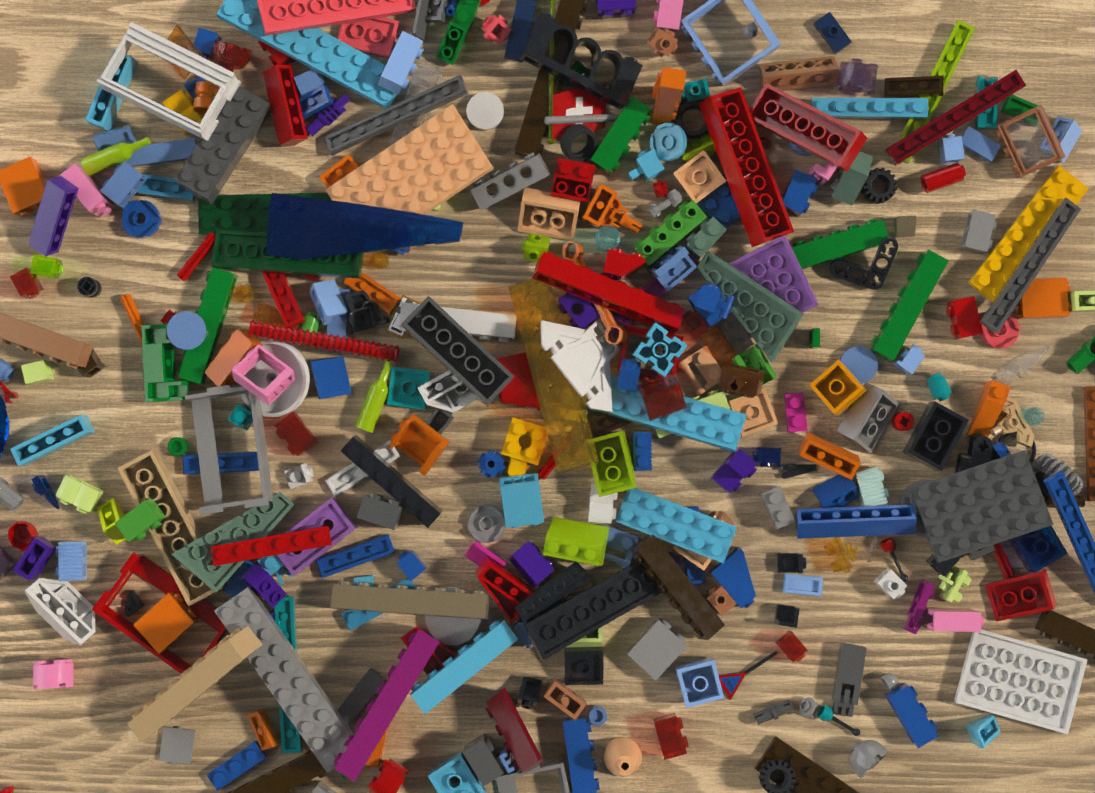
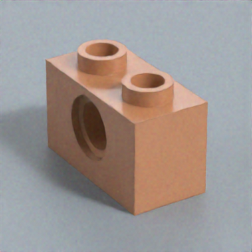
M556 678L544 692V697L574 720H576L587 705L586 700Z

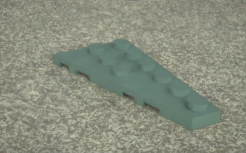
M707 251L697 268L707 281L719 287L725 300L727 295L735 297L730 308L732 313L745 330L750 333L757 342L756 344L764 351L772 363L799 324L804 313L712 252Z
M279 492L273 496V501H269V505L253 507L171 555L211 590L217 593L244 561L214 566L211 546L266 537L295 504Z

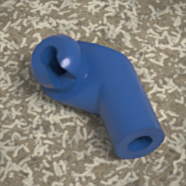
M449 0V6L446 9L448 16L454 15L460 0Z

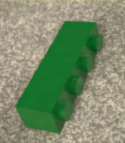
M631 96L590 159V164L596 165V168L607 175H610L612 171L615 173L621 164L618 162L622 155L625 157L631 149L628 145L632 139L636 141L639 137L641 125H646L652 116L649 114L651 108Z

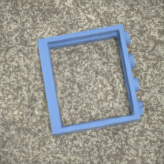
M709 0L681 20L683 24L681 27L686 37L690 35L694 40L691 42L696 52L701 51L704 57L701 59L707 68L711 66L714 73L712 76L717 84L721 82L725 86L781 47V43L752 0H742V2L771 45L725 77L691 27L692 23L725 0Z

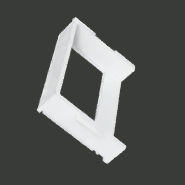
M130 22L127 32L101 77L97 79V83L103 90L206 141L210 139L219 123L216 118L225 102L232 100L241 84V81L237 80L233 72ZM132 44L220 87L200 124L112 81Z

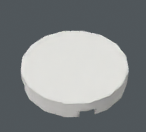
M482 92L477 93L470 99L467 104L466 113L469 122L475 128L488 131L496 128L501 123L504 116V107L499 97L493 93Z

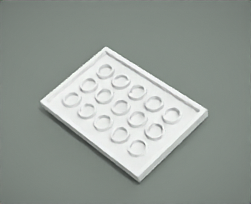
M981 629V632H972L954 702L1068 734L1088 659Z

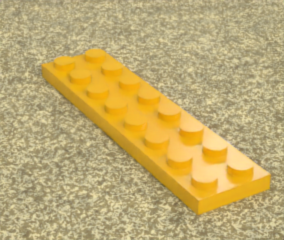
M1060 165L1056 166L969 280L968 284L993 303L1062 199L1068 198L1077 205L1089 188Z

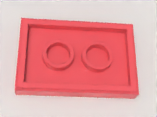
M380 17L340 24L337 39L362 53L389 59L394 49L400 22Z

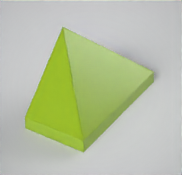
M710 133L687 142L686 149L681 155L682 158L690 161L703 150L711 158L716 149Z

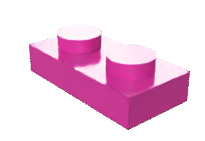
M804 392L784 394L787 433L808 431Z

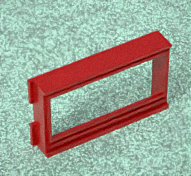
M134 552L119 571L122 575L109 592L105 591L92 608V611L180 674L192 666L169 649L159 654L135 628L133 623L109 607L134 572L166 595L170 592L178 593L184 601L182 603L187 608H192L199 619L218 632L201 657H204L210 649L217 646L227 631L214 611L217 607L206 599L188 606L173 576L143 554H136Z

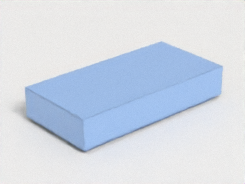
M784 573L783 593L822 597L823 577Z

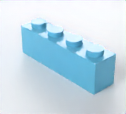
M126 54L112 81L128 88L138 62L132 56ZM99 86L85 121L102 130H111L123 99L103 90Z
M79 415L10 450L18 466H28L96 432L88 415Z

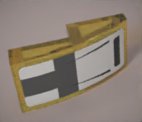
M404 295L401 296L386 329V333L402 340L407 331H403V327H399L402 302L420 303Z

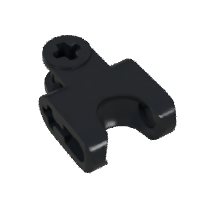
M982 434L973 435L969 441L968 453L958 454L955 473L999 459V457H992V440ZM984 442V446L978 447V444Z

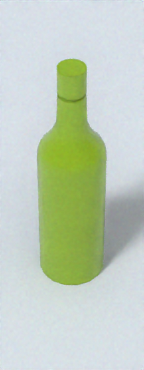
M146 137L134 143L119 142L82 158V167L86 174L92 176L129 160L136 150L150 145L151 141Z
M385 361L379 378L370 385L355 427L371 433L374 432L388 394L387 379L393 363Z

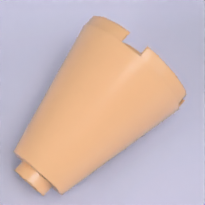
M620 737L613 739L607 744L603 760L606 768L612 774L625 777L638 770L642 761V753L636 742Z

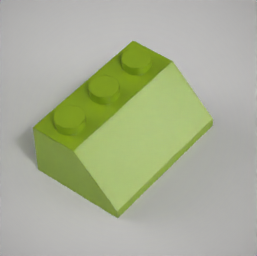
M553 517L546 535L543 555L602 566L610 527Z

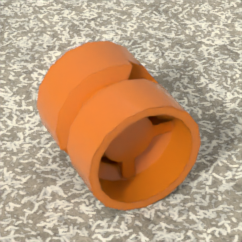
M209 81L196 82L195 93L197 97L194 98L192 110L198 114L205 115L220 87Z

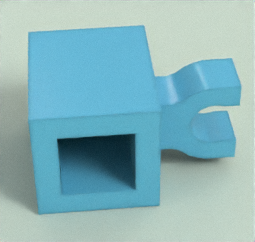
M653 149L649 152L644 150L637 155L638 158L635 163L638 168L630 171L628 177L632 182L643 175L646 182L663 173L664 167Z
M277 555L263 557L258 560V563L270 576L276 573L278 582L281 585L285 583L282 579L283 574H287L289 578L292 577V574L284 568L285 565Z

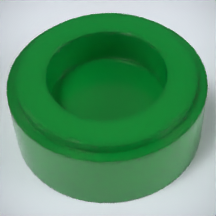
M174 437L168 442V451L173 456H182L188 450V443L184 438Z

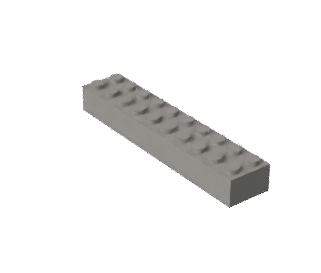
M249 586L214 611L230 634L238 628L243 630L248 626L263 644L249 655L247 659L323 768L329 773L336 765L333 761L338 753L343 754L346 749L344 743L349 735L354 736V734L256 593Z

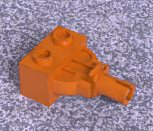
M603 184L597 185L580 219L595 228L600 226L613 227L618 230L620 226H623L638 234L640 231L638 228L642 227V223L625 214L629 210L622 206L621 201L616 197L617 192Z

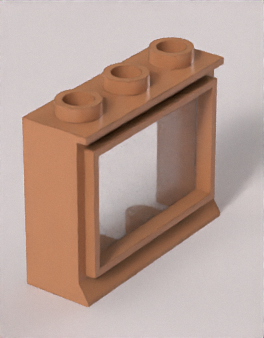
M1042 104L997 125L998 130L995 133L999 141L1003 140L1006 145L1003 150L1007 158L1011 157L1014 164L1011 167L1015 176L1019 175L1022 178L1066 157Z

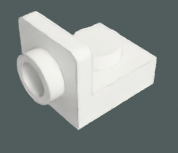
M307 463L284 471L290 489L313 482L314 472Z

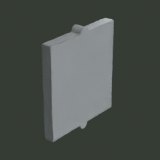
M164 726L159 761L173 762L174 765L176 763L190 765L196 730L183 729L181 726L178 728Z

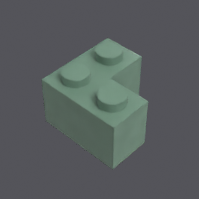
M860 151L847 172L839 169L838 173L840 176L838 179L834 178L830 187L833 189L831 197L852 206L869 176L873 157Z

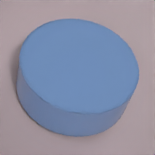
M596 705L589 709L588 720H590L592 725L600 726L606 722L607 713L603 707Z

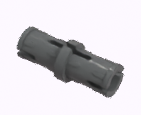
M788 699L774 706L771 704L769 708L753 713L757 724L760 725L771 719L777 720L779 716L794 711L791 701Z

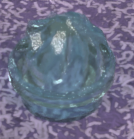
M1031 407L1026 410L1024 418L1029 425L1038 426L1044 420V413L1038 407Z

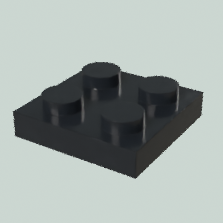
M603 647L564 648L565 685H603Z

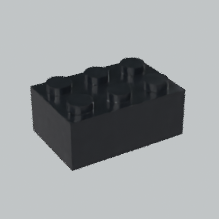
M936 401L929 402L902 453L935 471H942L969 419Z

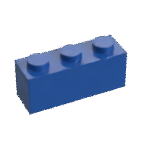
M903 683L884 694L914 746L920 748L938 737L935 732L938 729L932 720H928L926 716L928 712L923 703L917 701L916 697L918 694L913 686L909 687V685Z

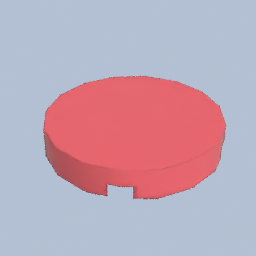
M1010 314L1000 331L996 334L982 325L983 333L981 337L988 346L1003 349L1011 346L1017 340L1020 326L1017 319Z

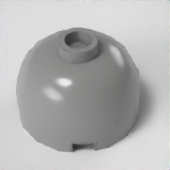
M866 740L862 743L857 741L851 747L853 752L850 755L849 762L853 771L859 778H862L867 774V770L873 769L886 756L888 751L883 745L874 740Z

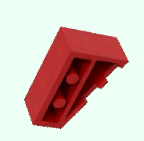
M486 556L475 570L477 578L494 599L510 624L513 625L519 617L515 607L531 596L534 590L493 559Z

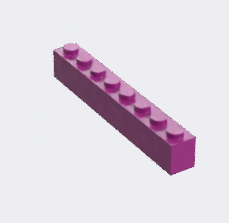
M420 629L417 632L413 631L407 640L410 642L407 649L403 648L397 657L399 659L396 667L394 665L391 666L387 673V676H389L387 682L380 684L376 691L379 694L376 700L373 701L371 699L365 709L368 711L365 718L360 717L355 725L357 731L354 736L349 735L344 743L346 749L343 754L339 752L333 761L336 764L334 769L354 782L439 644L438 640Z

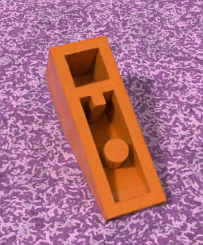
M993 380L985 383L967 432L968 436L972 437L975 434L989 436L990 429L993 428L1011 387Z

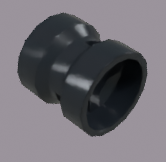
M83 277L79 280L77 289L82 295L95 298L100 295L102 286L99 281L91 277Z

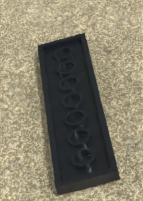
M635 562L525 623L524 627L541 660H544L659 595L661 592L657 588L658 584L656 581L647 576L645 573L646 569L642 564Z

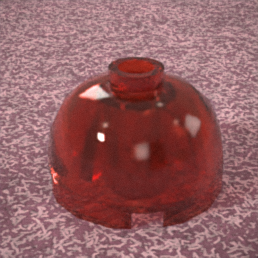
M215 40L213 58L217 64L233 72L234 69L241 70L249 64L253 50Z

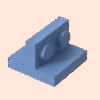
M675 245L651 265L647 271L668 292L697 266L688 256L689 252L685 247Z

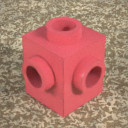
M494 14L487 16L482 22L483 26L480 28L485 32L483 36L489 42L495 41L499 45L507 39L512 30L507 26L508 21L501 15L497 17Z

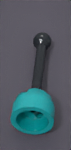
M823 704L818 710L817 718L826 722L832 719L852 731L854 736L860 735L858 728L854 729L834 717L833 710L829 706Z

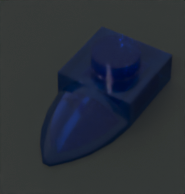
M37 475L32 478L34 491L40 494V496H44L54 508L60 509L57 498L45 476Z

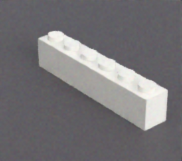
M402 302L399 327H402L403 321L420 304ZM441 307L471 336H479L480 340L490 341L491 338H499V342L510 343V340L515 338L517 315Z

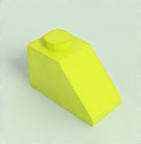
M112 498L97 507L103 532L118 545L126 540L115 522L125 516L117 501Z

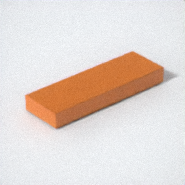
M362 272L361 278H345L343 281L345 285L354 291L364 290L372 302L376 303L378 307L390 315L401 300L400 297Z

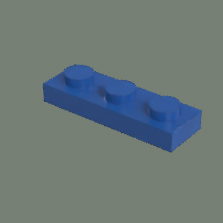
M254 741L209 772L207 776L218 791L265 759L267 755L263 750L261 751L258 742Z

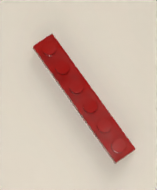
M329 526L211 546L213 565L218 566L332 545Z

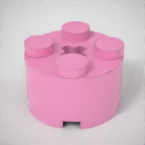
M72 659L54 660V664L53 660L34 661L33 689L74 687V663H72Z

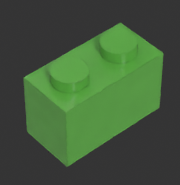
M152 498L143 501L115 522V524L128 542L134 540L139 542L147 536V531L150 529L153 531L161 526V521L166 517Z

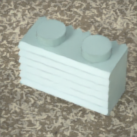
M871 467L856 471L854 481L861 506H883L888 504L887 499L890 497L887 488H884L882 483L884 481L882 470H879L878 467Z

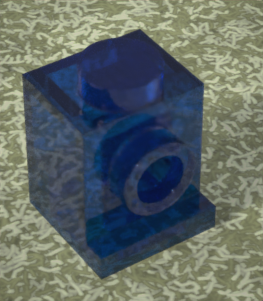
M755 447V451H752V460L760 463V467H772V463H774V467H781V448Z

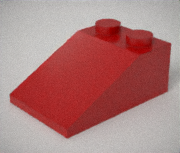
M1046 568L985 584L996 622L1053 610L1057 606Z

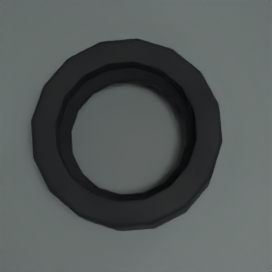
M699 101L686 102L677 111L675 124L685 131L686 137L689 139L699 138L708 131L705 120L703 126L696 131L688 130L682 123L683 114L687 110L696 109L701 112Z
M576 124L569 127L563 133L560 140V148L562 153L570 160L586 162L596 152L598 138L586 125ZM586 134L588 136L586 146L581 151L572 153L571 145L574 139L579 135Z

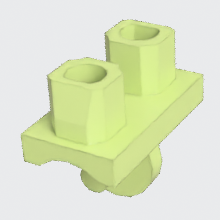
M953 566L945 577L939 574L938 579L942 582L937 596L950 603H959L962 599V594L958 592L961 585L964 587L969 586L972 580L967 575L968 572Z

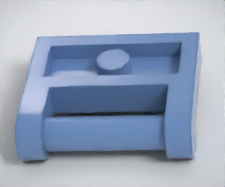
M610 527L607 547L627 554L624 559L605 552L604 560L618 564L623 569L630 565L633 555L631 549L636 546L639 537Z

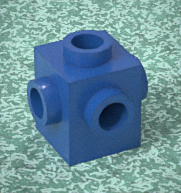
M495 450L492 453L490 451L486 454L482 453L477 461L480 464L478 467L481 469L480 473L489 479L491 476L496 477L497 474L501 476L506 467L503 465L505 462L502 459L503 455ZM490 460L495 462V466L493 468L488 467V462Z

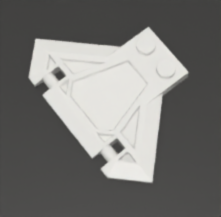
M599 318L594 320L586 329L542 320V348L545 351L550 349L553 353L551 359L580 397L585 395L588 398L586 404L590 409L612 412L610 360L620 351L621 347L619 344L612 345L606 341V327Z

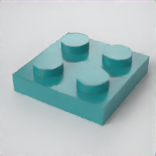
M392 367L387 405L426 410V402L420 394L418 387L429 382L431 372Z

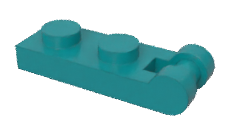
M978 76L976 79L977 93L985 89V86H990L998 81V77H990L989 79L984 76ZM997 104L976 116V129L995 130L997 128Z

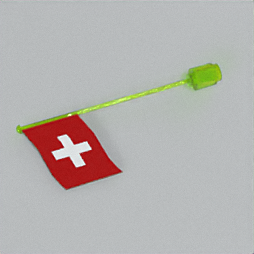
M548 0L550 1V14L554 16V1L557 0ZM554 34L550 40V59L552 60L554 55ZM549 74V117L606 114L605 102L580 89H571L553 95V75ZM606 122L549 124V140H547V143L553 144L554 140L561 138L563 133L573 125L583 124L593 132L605 128Z

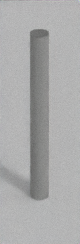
M617 114L545 117V124L615 122L618 117Z

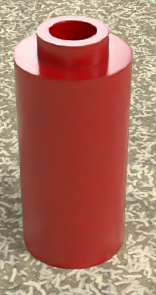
M955 163L921 175V185L926 193H930L963 181L964 176H966V170L963 165Z

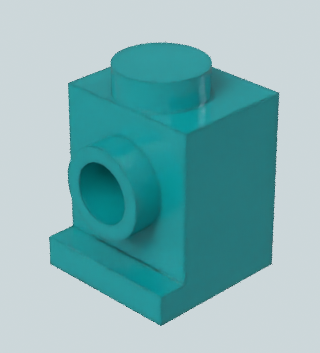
M707 78L684 84L682 101L702 102L710 97ZM697 88L698 93H693L692 89Z
M238 403L228 417V420L239 428H244L248 431L253 424L252 410L244 404Z

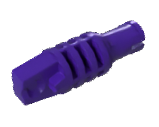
M346 94L339 100L334 97L332 99L333 104L320 110L316 115L317 118L306 127V130L313 137L324 126L331 125L346 111L344 106L350 99Z

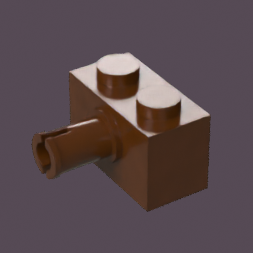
M726 363L722 367L719 388L725 389L724 392L729 394L738 392L742 393L744 397L754 398V396H758L761 393L765 371Z

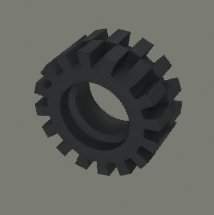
M879 167L870 170L861 194H864V198L866 200L869 199L870 203H884L894 196L897 190V180H894L896 176L894 174L891 175L890 170L886 171L885 168L879 169ZM881 179L885 182L886 188L884 192L877 193L873 190V180Z
M773 758V760L770 761L769 759L766 764L763 763L761 765L762 769H759L760 775L758 777L761 786L767 793H790V789L794 788L793 783L796 782V779L794 777L795 772L787 762L780 758L779 760ZM775 770H780L784 773L783 782L777 785L771 783L770 774Z

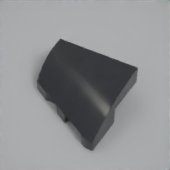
M364 290L342 296L348 310L346 315L352 333L390 322V319L388 317L385 318L378 310L377 304L370 300L369 295Z

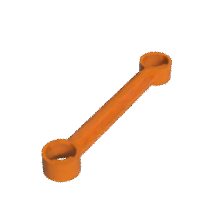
M566 242L562 247L563 257L573 261L576 265L587 267L582 257L584 254L583 246L579 242ZM573 244L576 246L574 258L570 257L568 253L569 247ZM594 304L606 327V341L612 345L622 344L627 338L625 328L616 324L609 309ZM614 328L620 331L618 332L617 342L613 341L611 337V332Z

